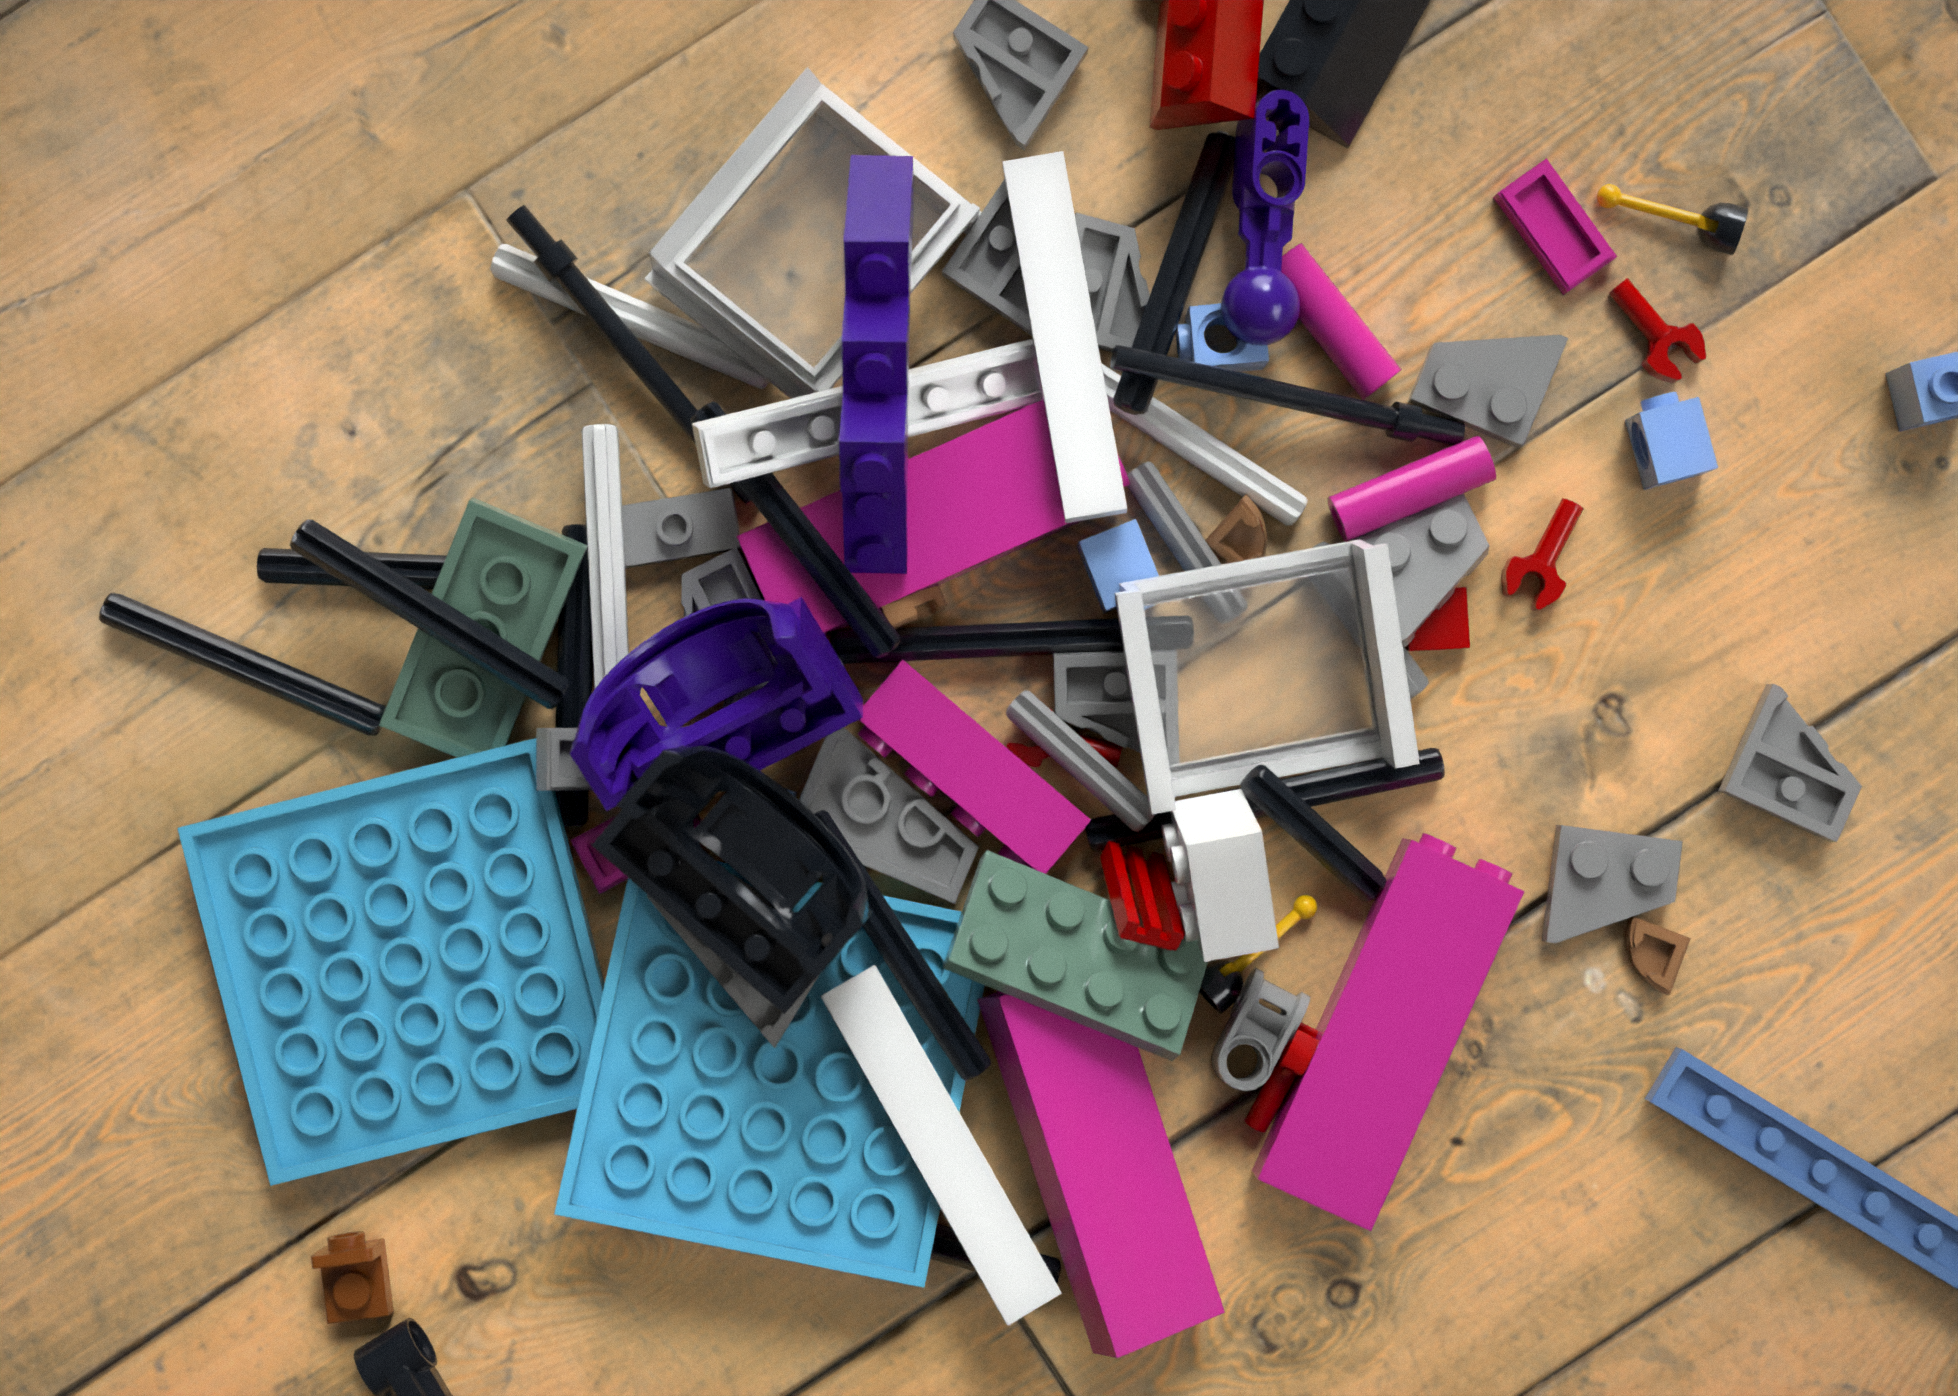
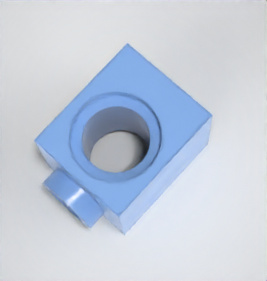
M1221 303L1189 306L1185 315L1186 324H1178L1176 345L1179 359L1237 372L1263 370L1269 361L1268 345H1251L1236 338V348L1228 353H1217L1207 346L1204 339V331L1213 325L1226 326L1222 318Z
M1958 352L1910 362L1885 373L1899 432L1958 419Z
M1670 392L1648 398L1640 402L1643 412H1639L1625 420L1644 490L1703 475L1718 468L1699 397L1679 402L1677 392Z
M1136 519L1081 540L1076 546L1103 614L1117 609L1114 593L1120 592L1119 583L1159 576ZM1145 605L1144 610L1151 608L1155 605Z

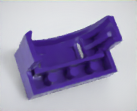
M802 597L788 604L760 599L726 601L701 609L665 627L637 646L616 664L589 697L575 735L570 756L606 811L617 806V803L665 749L676 748L682 745L685 747H712L727 752L758 770H762L863 718V697ZM768 681L763 688L690 726L681 727L715 704L743 690ZM642 688L647 692L667 727L658 724L640 696Z

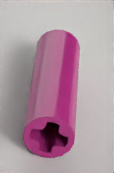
M1302 243L1282 256L1281 272L1290 278L1299 294L1300 313L1298 319L1361 399L1364 400L1402 369Z
M1477 435L1327 498V502L1335 526L1342 539L1347 542L1495 481L1496 470L1485 443Z

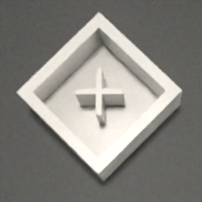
M1242 789L1175 801L1176 810L1170 811L1172 823L1162 825V835L1168 862L1172 861L1176 881L1171 882L1184 928L1186 942L1197 941L1204 962L1278 949L1279 944L1262 830Z

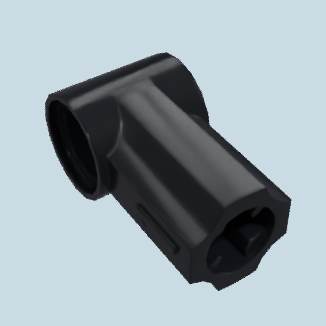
M412 1318L405 1319L354 1352V1360L358 1372L375 1396H453L435 1367L437 1365V1357L432 1343L422 1327Z

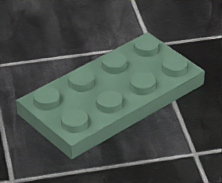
M473 497L467 504L432 595L541 662L588 545ZM418 628L379 726L458 758L507 745L526 695Z
M986 850L978 863L942 968L1173 1061L1181 1054L1208 962H1204L1196 940L1186 942L1184 937L1177 950L1174 951L1120 938L1110 900ZM1138 914L1139 927H1144L1141 914Z

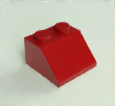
M1162 0L1158 14L1149 128L1164 130L1254 119L1264 0Z

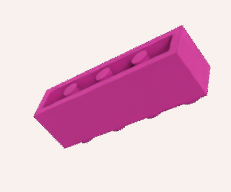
M904 660L898 664L863 705V718L859 720L865 725L858 732V735L882 756L886 757L894 749L906 759L911 766L904 774L930 797H933L940 788L958 804L951 814L977 837L985 829H988L1005 844L997 853L998 855L1046 874L1091 821V819Z

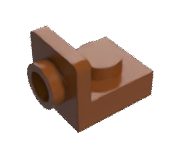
M364 1231L347 1232L328 1237V1246L322 1247L311 1255L312 1269L321 1268L327 1323L389 1316L394 1311L385 1238L366 1241Z

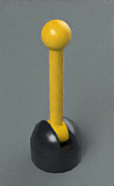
M1613 184L1602 186L1597 193V201L1604 208L1610 209L1619 205L1696 226L1699 239L1706 247L1729 255H1733L1736 251L1748 214V208L1721 202L1709 206L1702 214H1697L1622 194L1620 189Z
M1301 895L1296 898L1293 903V910L1276 924L1278 939L1300 919H1310L1316 914L1317 903L1313 897ZM1264 951L1241 955L1234 962L1226 960L1209 961L1199 993L1217 1012L1222 1014L1241 994L1243 987L1241 972Z

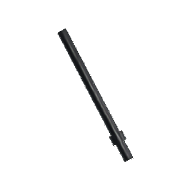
M525 205L515 210L506 221L537 257L534 264L549 282L557 280L696 445L690 420L698 411L574 264L578 258L562 239L556 242ZM737 482L729 483L730 487L745 504L751 501Z
M1116 345L1111 356L1110 367L1114 370L1385 430L1386 436L1389 438L1413 442L1416 438H1422L1448 445H1456L1463 441L1465 435L1464 423L1423 414L1421 407L1396 401L1392 406H1387L1122 345Z

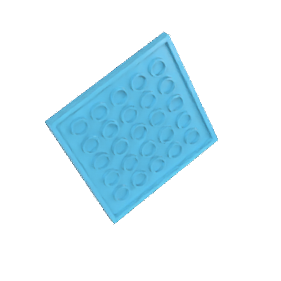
M536 738L177 828L270 1186L578 1108L605 983L556 792L536 790Z
M717 861L729 873L751 885L729 864ZM628 878L554 1215L924 1288L940 1207L820 996L876 965L959 1112L966 1080L960 1077L863 927L856 932L818 976L777 1046L774 1048L647 898V894ZM816 882L792 911L798 912L823 883ZM883 895L975 1035L980 1012L977 999L983 997L985 985L942 968L961 911Z

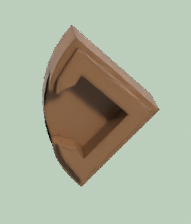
M1247 494L1205 540L1211 550L1227 564L1265 557L1267 549L1266 526L1259 509Z
M934 586L881 607L887 620L895 629H898L945 610L944 607L947 604L940 587Z
M1636 917L1628 918L1625 928V946L1634 970L1649 986L1670 996L1691 938Z

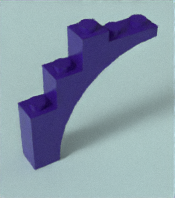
M851 155L843 241L845 300L841 338L843 396L839 435L840 491L842 492L844 565L851 573L907 574L909 336L914 211L913 156Z

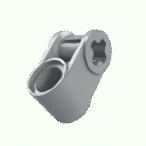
M1254 968L1245 980L1241 994L1234 1002L1230 1017L1214 1046L1211 1060L1212 1068L1217 1077L1230 1087L1241 1091L1255 1090L1264 1085L1271 1076L1286 1044L1298 1029L1308 1008L1310 996L1303 992L1295 996L1265 980L1264 972ZM1262 999L1280 1008L1281 1013L1278 1014L1261 1005L1259 1000ZM1248 1044L1256 1052V1067L1246 1077H1233L1227 1069L1226 1061L1228 1054L1234 1047Z

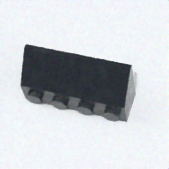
M1289 0L1260 52L1256 98L1260 100L1275 90H1287L1296 94L1303 100L1308 109L1309 127L1340 145L1349 148L1430 0Z

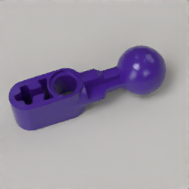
M1275 90L1265 95L1256 103L1254 119L1239 120L1236 127L1232 196L1236 207L1239 209L1238 235L1246 244L1245 269L1234 276L1226 286L1221 300V313L1227 329L1233 336L1244 343L1257 346L1270 345L1286 337L1294 328L1300 313L1298 291L1290 278L1281 272L1283 247L1292 240L1295 200L1300 197L1305 187L1309 113L1303 100L1287 90ZM1260 174L1267 175L1274 181L1277 187V198L1268 195L1262 189L1259 181Z

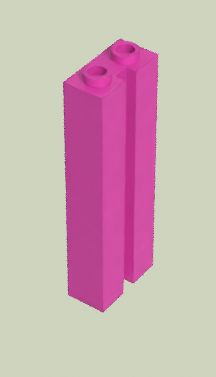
M1044 399L908 459L907 574L851 573L880 611H883L881 606L913 593L939 586L1082 522L1065 523ZM1118 456L1123 487L1130 485V482ZM839 490L800 507V509L844 563L842 492ZM769 522L737 536L765 600L788 604L802 597L825 636L849 626Z
M1425 833L1422 834L1419 842L1402 838L1385 875L1386 885L1377 894L1316 1027V1030H1318L1316 1039L1319 1040L1314 1055L1303 1076H1296L1286 1094L1252 1168V1172L1258 1180L1369 1231L1372 1230L1525 892L1508 884L1513 873L1482 859H1478L1475 868L1453 859L1456 847Z
M996 990V993L977 999L1093 1353L1120 1358L1225 1313L1138 1047Z

